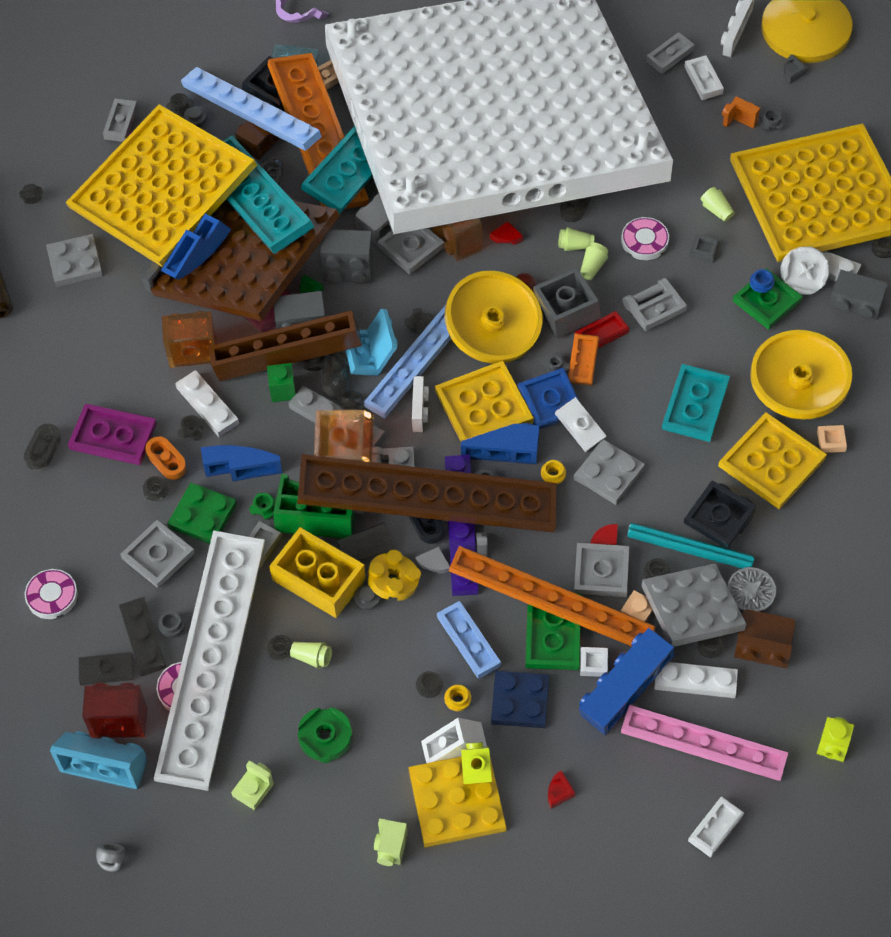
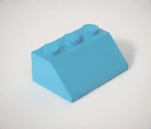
M76 731L75 734L65 732L50 749L55 763L62 773L137 790L148 760L144 749L137 744L127 743L123 745L107 737L96 739L80 731Z

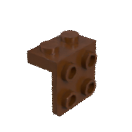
M749 609L744 610L742 616L746 622V627L744 631H740L738 634L734 658L787 669L792 650L795 620Z

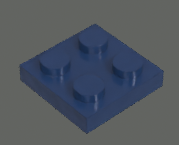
M495 671L491 724L545 729L549 675Z

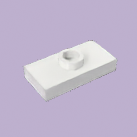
M576 397L555 412V415L585 452L606 438L605 433Z
M721 796L691 834L688 842L711 858L742 819L744 812Z

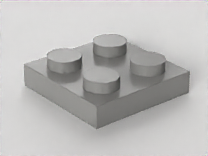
M424 228L394 234L391 230L377 241V247L410 275L444 249L445 243L430 229Z
M93 234L46 245L56 287L103 277Z
M602 439L574 474V480L617 505L643 472L645 464Z
M156 520L120 555L122 560L159 589L195 552L191 546Z
M577 543L574 593L627 597L629 546Z

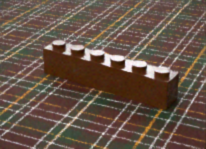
M350 310L209 346L212 369L219 381H224L267 370V366L296 363L361 347L362 341L358 322L353 311Z

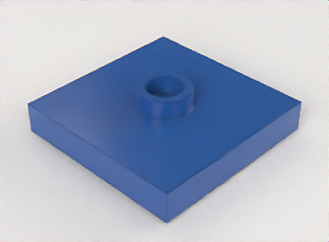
M564 367L518 383L517 386L534 418V425H539V429L561 422L555 415V412L575 397L579 401Z

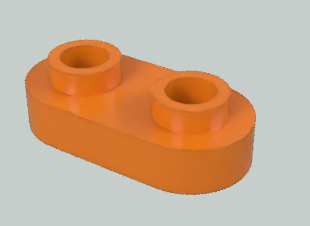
M158 436L147 442L145 447L147 457L164 477L176 480L184 476L187 470L185 459L166 438Z

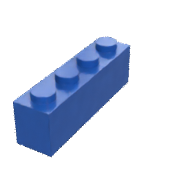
M650 628L644 633L640 632L631 643L632 647L627 653L622 652L614 662L615 667L609 673L605 672L597 681L598 686L592 693L587 692L579 702L580 716L605 736L626 713L629 705H633L675 656L674 647Z

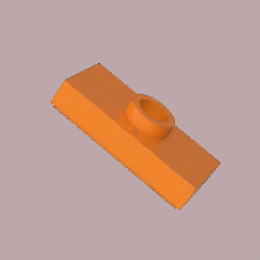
M574 334L568 374L571 383L592 386L599 343L598 336Z

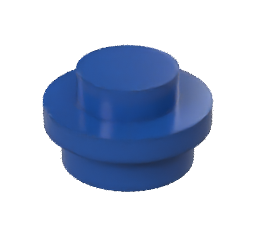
M759 269L750 277V286L756 292H769L774 287V277L768 270Z

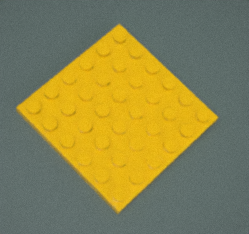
M159 104L66 201V204L76 213L163 267L186 229L193 233L204 214L211 216L253 171L257 164L251 157Z
M863 123L730 154L733 168L777 262L783 261L784 257L791 250L798 247H813L823 252L891 236V176Z

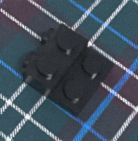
M268 56L242 82V90L285 111L267 65L268 60L273 57Z
M712 480L684 518V524L728 549L738 534H742L754 517L756 505L745 496L740 497L732 492L727 485L723 483L718 484Z

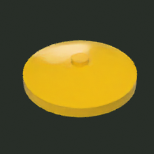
M772 0L763 13L761 28L766 43L779 55L787 59L790 55H794L803 63H815L831 59L845 49L851 37L853 23L848 9L840 0Z
M480 271L463 278L451 291L445 306V324L453 342L468 356L485 363L494 364L502 360L504 363H508L521 358L534 346L542 328V310L535 294L518 278L500 271Z
M790 330L770 337L757 349L753 357L750 376L756 395L768 408L789 418L814 419L833 412L844 402L852 382V367L842 348L830 338L812 331Z

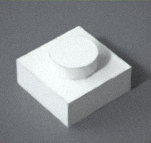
M581 647L580 676L601 677L605 672L608 673V648Z

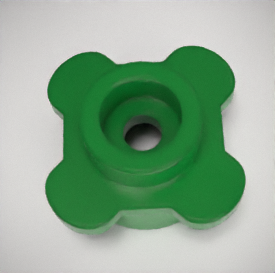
M268 493L256 494L253 499V505L249 507L250 513L252 515H261L266 520L273 517L272 512L275 507L276 497L272 498Z

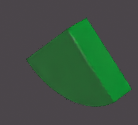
M305 274L300 280V294L317 291L323 292V284Z

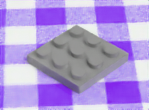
M716 563L647 578L642 581L641 586L668 643L673 647L745 630L746 622Z

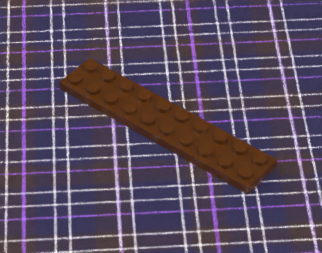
M302 454L297 504L554 533L556 529L557 483Z

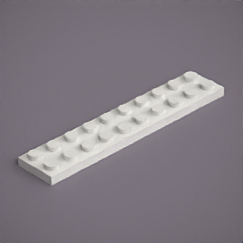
M213 531L154 775V781L209 791L264 550L265 540Z

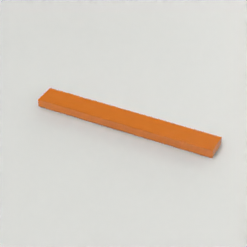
M462 546L458 547L449 568V572L631 647V643L640 632L644 633L648 628L654 631L656 627Z

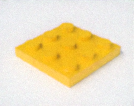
M503 360L435 386V393L460 442L511 424H533L534 418Z
M765 412L719 461L718 467L780 510L826 460L827 454Z
M462 757L408 767L424 848L506 831L491 758L492 782L464 784ZM474 758L471 761V765L475 767L481 763L479 758Z

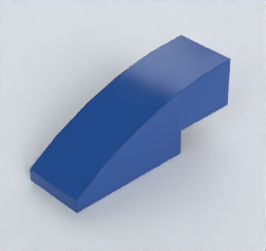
M204 214L193 233L186 229L161 271L177 280L181 279L209 258L231 229L221 221Z
M234 445L201 447L206 477L231 473L232 481H239L283 473L280 456L267 451Z

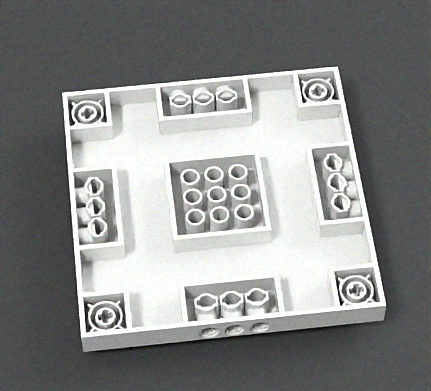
M464 0L366 18L349 19L348 21L325 25L326 47L394 234L671 181L673 159L596 0Z

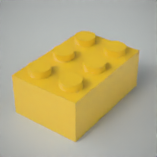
M301 527L269 566L272 581L334 618L339 616L354 596L355 591L366 580L364 564Z

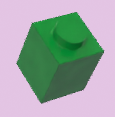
M292 363L267 366L272 403L292 400L296 395Z

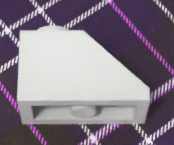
M462 718L455 719L421 741L426 763L461 757V749L466 748V743L483 742V747H487L481 722Z

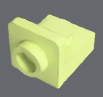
M249 761L246 764L247 772L231 793L232 797L255 810L274 783L271 770L262 763L256 765Z

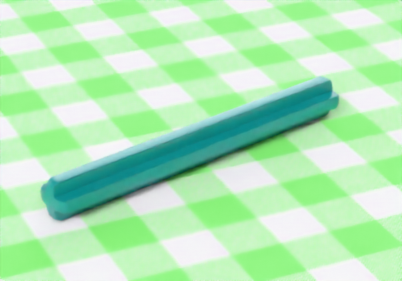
M631 523L627 535L632 539L741 569L753 567L754 564L753 555L636 523Z

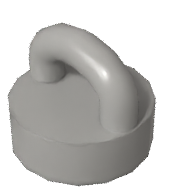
M110 842L98 845L96 852L98 865L109 872L118 871L124 860L125 848Z

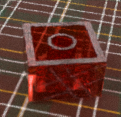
M96 683L93 686H85L82 717L92 738L145 737L147 705L140 685L122 683L121 685L109 686L105 683Z

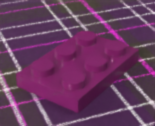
M85 403L68 447L73 451L141 466L146 453V444L152 438L157 422L154 418Z

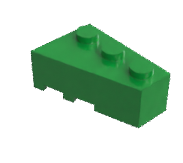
M281 474L273 512L275 530L281 533L295 534L301 527L314 536L352 539L355 510L297 504L299 482L289 479L288 475Z

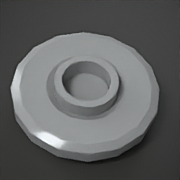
M746 567L739 569L731 576L727 584L735 603L741 611L749 609L763 612L772 605L776 598V585L773 578L766 571L759 568Z

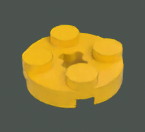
M390 550L388 553L376 556L371 561L367 572V581L371 590L381 598L389 599V597H393L400 601L408 599L415 593L421 572L401 552ZM389 574H395L398 576V579L395 577L391 579L388 576Z

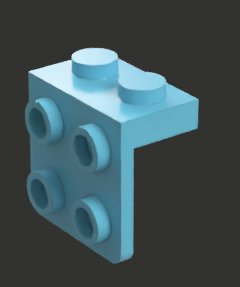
M380 309L367 330H360L361 347L345 350L351 374L378 376L396 351L398 342L394 336L392 320L387 309Z

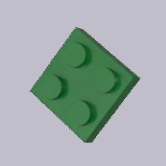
M772 272L771 274L775 282L774 287L769 292H756L751 288L749 282L733 296V302L768 330L799 305L803 297Z
M190 482L167 523L168 528L210 544L213 531H223L237 506L236 499Z

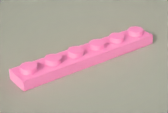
M632 705L628 707L621 733L778 781H781L788 752Z

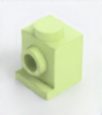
M379 818L380 834L377 833L374 843V850L378 852L377 862L385 866L401 865L408 835L407 824Z

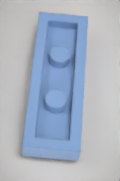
M460 601L437 613L438 620L478 679L501 667V661Z

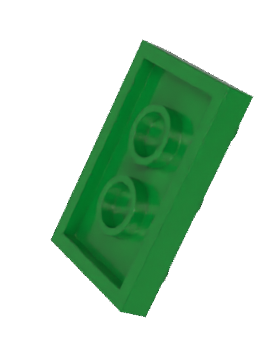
M528 604L525 668L579 670L580 625Z

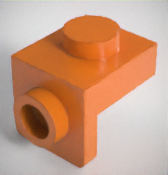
M736 96L731 104L727 103L722 111V116H724L723 126L728 127L734 119L754 129L759 120L760 107Z

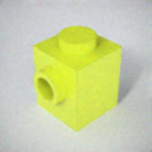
M827 717L817 754L843 762L849 747L854 724L848 723L843 718Z
M483 742L466 743V748L461 749L464 784L492 782L489 747H483ZM474 758L481 760L480 765L477 767L471 765V761Z

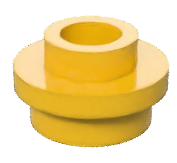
M550 460L541 468V478L544 482L560 484L566 477L564 465L557 460ZM556 472L557 475H550L549 473Z
M453 685L445 692V704L453 711H463L471 703V693L462 685ZM456 696H460L463 698V700L460 702H455L453 698Z

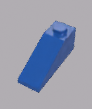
M530 423L511 424L461 441V455H470V459L537 464L539 425H532Z

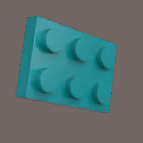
M682 364L661 430L711 442L730 376Z

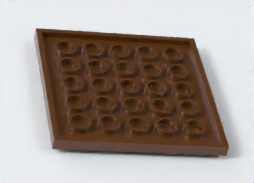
M225 200L211 215V217L221 221L231 229L219 247L200 266L179 280L166 273L160 275L154 283V288L150 290L154 296L262 321L340 215L337 209L294 201L312 221L314 228L287 245L284 249L273 254L236 210Z

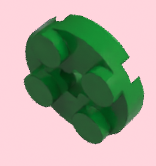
M336 708L313 709L304 715L298 727V739L302 751L308 757L319 760L321 763H329L342 756L348 750L353 738L349 719ZM320 730H331L328 739H320Z

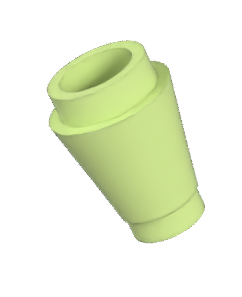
M712 187L701 197L703 206L724 222L730 220L735 214L720 189L717 190L715 187Z
M569 227L560 230L558 246L559 248H564V251L586 249L594 243L593 234Z
M592 243L586 248L580 271L584 279L592 280L608 259V249L603 245Z
M294 642L291 646L290 656L320 669L329 665L332 657V648L324 642Z

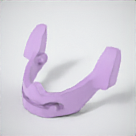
M276 0L278 16L290 23H300L314 17L325 19L330 15L328 12L312 8L302 15L299 13L289 14L284 11V5L287 0Z

